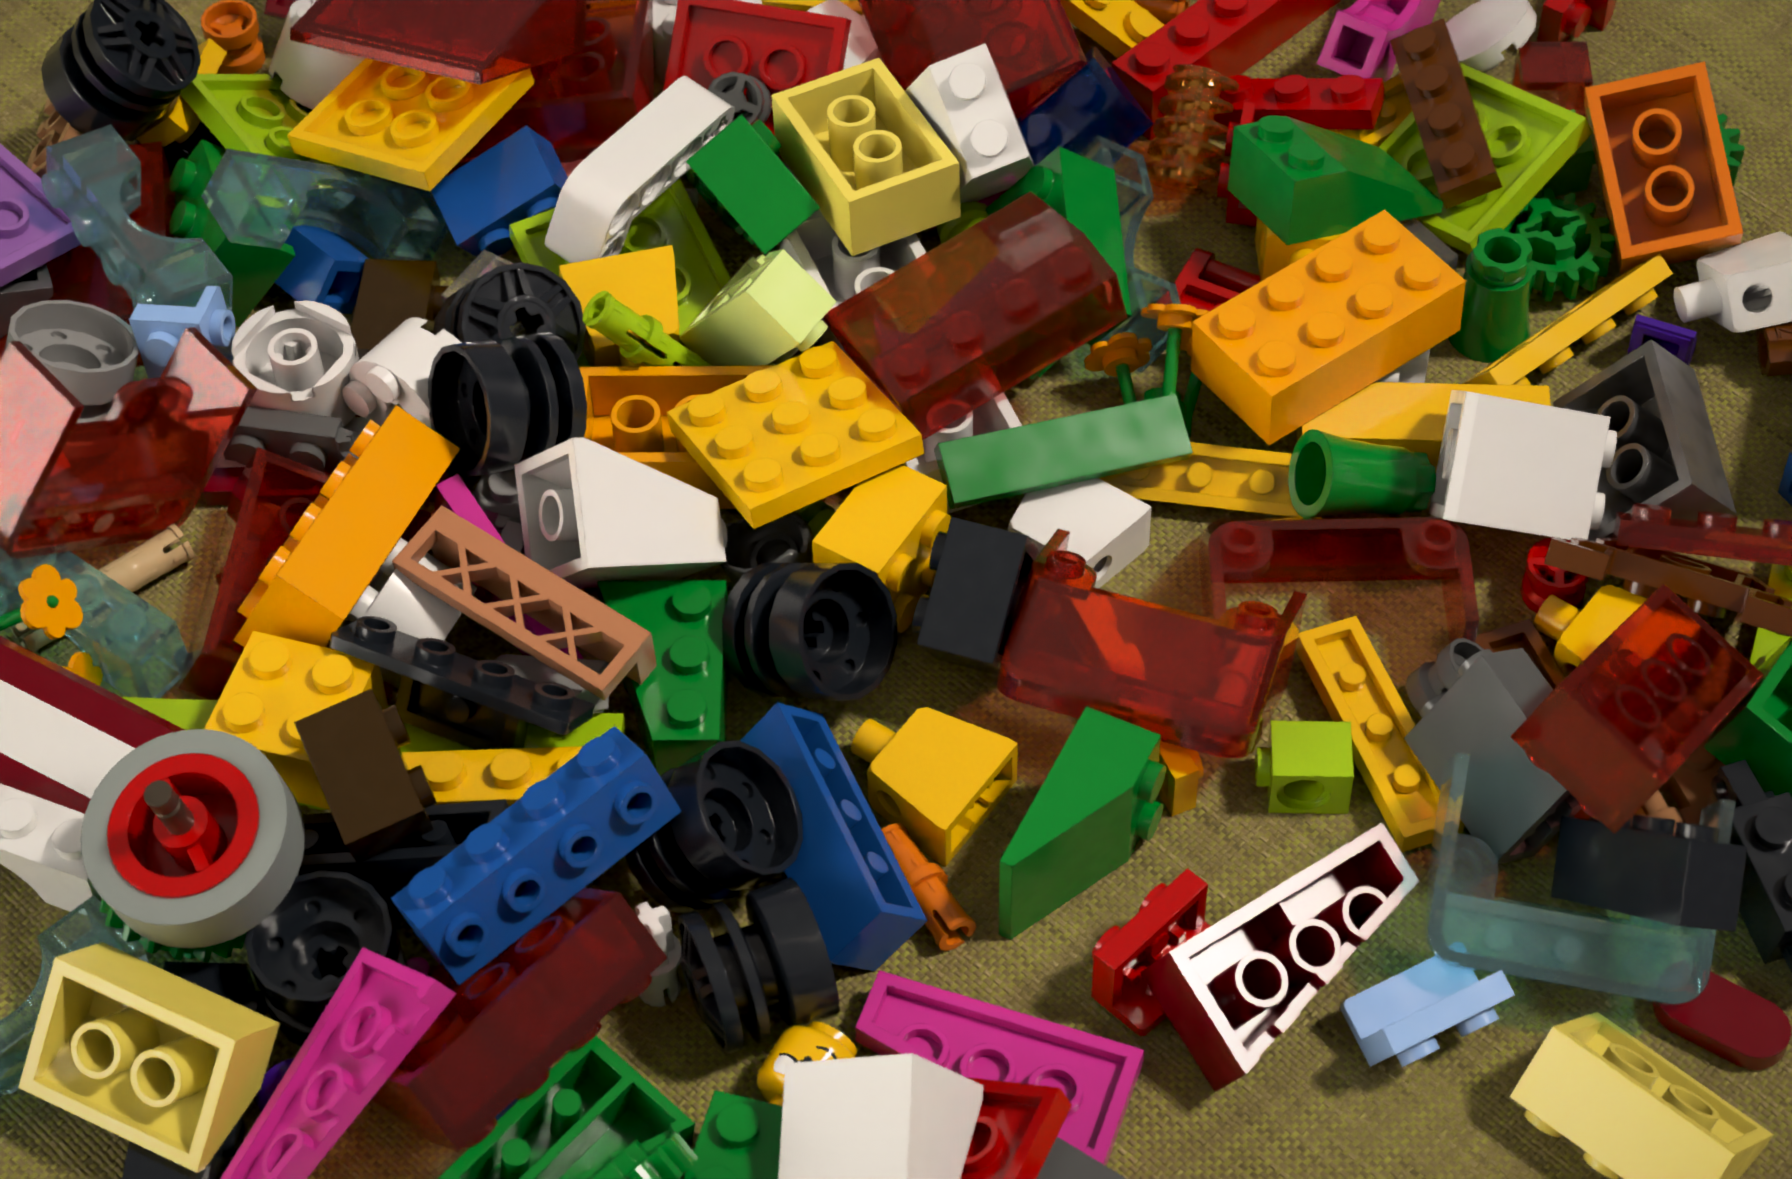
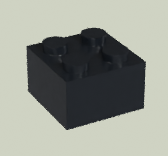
M951 517L947 533L939 531L932 547L929 565L931 570L936 571L930 596L922 594L914 612L912 631L919 634L917 645L937 660L1012 679L1045 555L1027 535Z

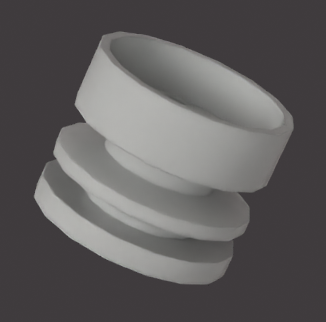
M43 300L19 309L11 316L3 358V366L5 368L1 371L0 432L16 445L37 454L50 447L53 449L57 448L63 459L92 458L109 452L121 441L129 400L128 391L132 388L139 353L131 326L109 311L91 304L70 300Z

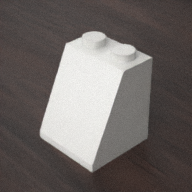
M986 43L929 65L905 90L906 94L959 162L960 203L979 201L1007 190L1034 166Z
M1451 390L1436 470L1435 493L1431 497L1429 514L1455 522L1571 540V538L1588 540L1589 530L1598 531L1604 513L1605 494L1597 492L1601 467H1611L1616 450L1617 432L1608 430L1611 417L1486 394Z
M585 437L571 438L514 465L525 556L579 589L598 588L597 581H675L726 562L727 528L720 516L719 500L711 494Z
M914 1053L785 1063L778 1179H960L983 1101V1085Z

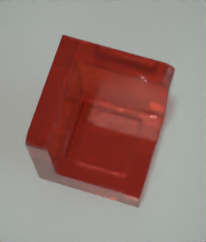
M1526 42L1516 51L1512 85L1524 91H1557L1559 106L1568 110L1574 109L1577 114L1586 117L1584 109L1585 88L1593 85L1587 42Z

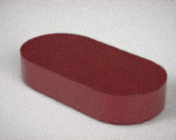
M1679 965L1670 968L1660 977L1652 1001L1653 1011L1661 1025L1670 1032L1745 1069H1767L1777 1064L1784 1056L1791 1038V1025L1783 1010L1771 1001L1705 968L1695 965Z

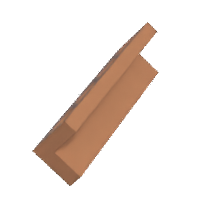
M442 505L392 560L394 570L398 569L416 585L604 701L625 676L641 685L657 666L651 632ZM432 548L434 557L450 567V569L431 571L418 562ZM471 582L478 584L503 601L481 602L473 597ZM463 583L464 591L455 586V584ZM523 614H527L556 633L536 636L525 629ZM515 615L516 623L507 618V616ZM576 646H579L600 660H605L609 665L601 674L596 673L578 661ZM568 648L569 655L559 649Z

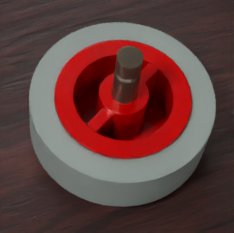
M191 729L168 733L142 744L124 756L111 768L96 788L85 812L81 832V853L84 867L93 887L99 895L139 935L153 942L177 948H199L217 945L234 939L257 926L277 908L292 887L299 872L305 846L304 821L298 802L267 757L246 740L229 733L210 729Z

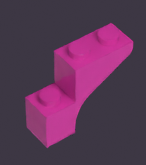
M1357 0L1349 8L1337 10L1317 64L1342 75H1358L1362 78H1383V82L1389 80L1396 65V58L1390 40L1432 23L1440 0Z

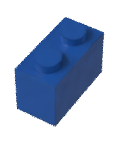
M525 126L443 178L431 192L456 245L483 261L486 258L500 256L514 246L509 237L510 224L555 208L561 189L568 176L551 142L528 126Z

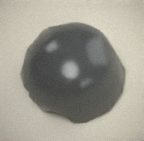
M797 512L787 514L756 529H753L744 517L736 523L726 524V562L721 563L720 566L734 586L745 572L761 563H811L814 534L807 522Z

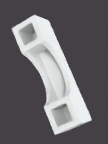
M0 783V864L28 883L45 903L104 924L107 914L99 911L102 897L93 887L87 875L81 853V832L85 814Z

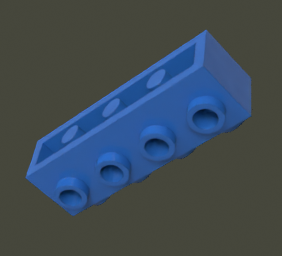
M777 702L740 741L760 749L775 762L794 789L802 813L803 842L796 861L784 872L787 878H792L797 882L805 895L817 921L831 964L876 971L927 922V919L823 714Z
M613 726L602 736L587 742L576 756L545 780L530 786L519 800L492 821L473 830L466 841L435 865L420 871L413 877L409 885L394 895L391 900L433 958L458 985H461L682 810L646 753L617 727Z

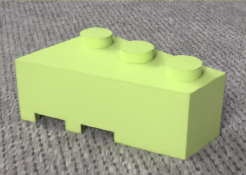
M784 249L769 252L766 257L763 254L759 255L756 259L750 257L679 336V339L692 352L698 354L712 366L777 365L790 359L798 350L803 353L823 335L828 325L822 318L837 301Z

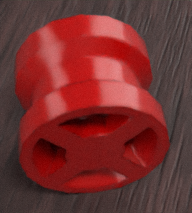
M1545 538L1535 543L1529 550L1526 561V572L1524 573L1520 589L1522 600L1535 613H1538L1542 604L1552 594L1579 609L1583 602L1586 590L1585 584L1588 581V577L1544 564L1551 538ZM1548 578H1553V582L1548 581Z

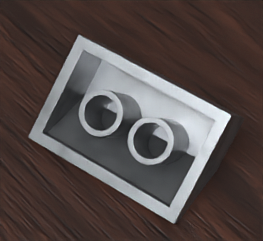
M1652 339L1553 402L1554 407L1609 416L1611 418L1608 430L1617 432L1613 462L1610 468L1601 467L1597 492L1605 494L1602 522L1598 531L1589 530L1588 540L1595 542L1596 538H1629L1653 546L1683 545L1736 514L1695 370Z

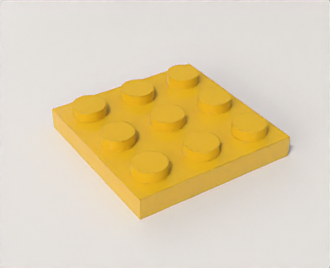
M393 30L287 137L294 154L431 191L535 82L529 64Z
M834 341L821 346L811 347L798 356L765 370L755 371L742 380L709 394L699 395L690 402L667 411L671 432L753 529L925 454L922 434Z

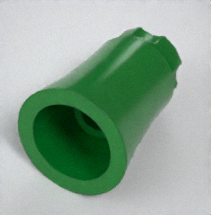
M1502 228L1487 230L1479 234L1477 246L1473 248L1467 257L1463 277L1466 280L1460 331L1450 336L1448 340L1459 353L1472 360L1493 363L1530 337L1528 311L1534 270L1531 260L1533 249L1530 242L1522 234L1509 233Z
M1311 429L1299 438L1292 452L1288 472L1289 494L1294 509L1304 518L1337 514L1400 515L1404 512L1421 513L1427 509L1429 499L1435 493L1436 471L1435 466L1429 462L1427 453L1409 451L1403 446L1380 445L1346 439Z

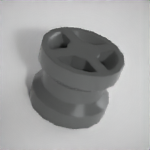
M738 72L725 73L713 80L708 88L710 92L734 107L735 112L731 122L735 120L736 113H740L737 114V117L742 114L751 125L758 119L765 124L770 116L772 107L770 92L763 82L753 76Z

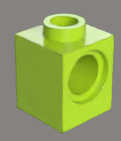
M1271 720L1268 746L1256 747L1255 786L1267 787L1268 813L1348 814L1354 780L1351 722Z

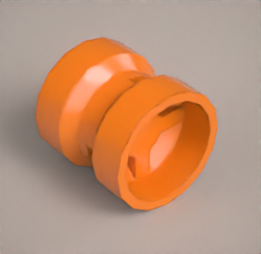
M221 0L210 5L201 16L205 40L210 38L227 52L217 74L256 73L266 60L263 40L258 34L259 22L256 10L251 4L243 0Z

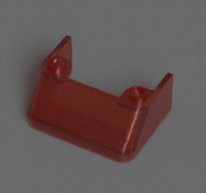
M195 327L184 330L161 377L126 383L115 393L111 403L112 407L105 420L77 423L85 406L20 341L9 342L0 360V547L11 558L22 559L148 540L166 530L171 524H175L179 528L192 513L257 388Z
M1427 515L1224 518L1208 525L1201 535L1199 566L1209 687L1220 686L1217 676L1221 668L1224 667L1228 629L1224 583L1441 580L1449 644L1458 638L1476 641L1479 614L1469 542L1465 532L1452 521Z
M1057 529L1031 565L1001 658L997 680L998 690L1004 696L1014 701L1078 719L1087 706L1160 734V741L1209 755L1222 758H1243L1251 755L1287 688L1307 594L1294 591L1282 614H1278V611L1269 604L1259 601H1243L1238 607L1226 610L1220 620L1096 588L1097 574L1094 569L1086 564L1084 557L1067 551L1070 531Z

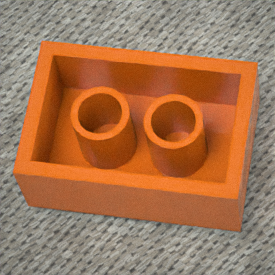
M1705 61L1586 87L1584 109L1592 130L1590 137L1606 211L1610 220L1611 234L1615 237L1614 248L1620 275L1658 254H1661L1667 265L1698 259L1702 256L1741 244L1743 230Z

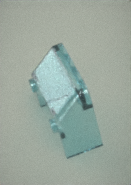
M1456 752L1445 763L1428 866L1425 929L1428 946L1440 961L1459 968L1493 974L1502 970L1504 975L1665 1005L1686 1003L1701 994L1710 976L1716 930L1676 926L1630 915L1629 920L1496 897L1498 862L1494 852L1481 839L1458 833L1470 755ZM1720 799L1701 811L1700 825L1720 828L1719 842H1730L1736 801Z

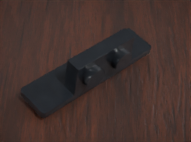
M376 616L360 617L358 620L331 634L330 648L401 674L395 706L404 723L475 750L524 748L529 723L560 735H567L592 719L595 705L574 697V691L567 686L553 682L537 683L515 675V670L503 662L495 660L478 661L455 652L456 648L444 640L436 638L419 639L397 630L395 623L385 618Z

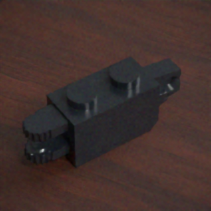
M1741 760L1721 766L1717 770L1718 774L1713 777L1711 782L1720 805L1713 811L1717 828H1720L1718 841L1747 847L1739 912L1764 964L1784 958L1792 973V797L1789 792L1776 796L1772 791L1764 792L1746 760Z

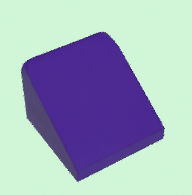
M1637 314L1627 354L1652 339L1689 366L1697 344V331Z

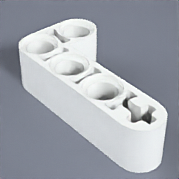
M687 76L677 79L572 171L559 194L545 238V246L569 263L619 255L632 220L686 173V161L729 125L734 116V107Z

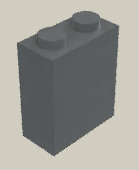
M1523 648L1499 652L1485 649L1472 655L1459 667L1458 674L1460 678L1447 692L1435 696L1422 707L1419 713L1422 719L1404 739L1492 865H1498L1535 856L1560 831L1561 817H1574L1615 774Z

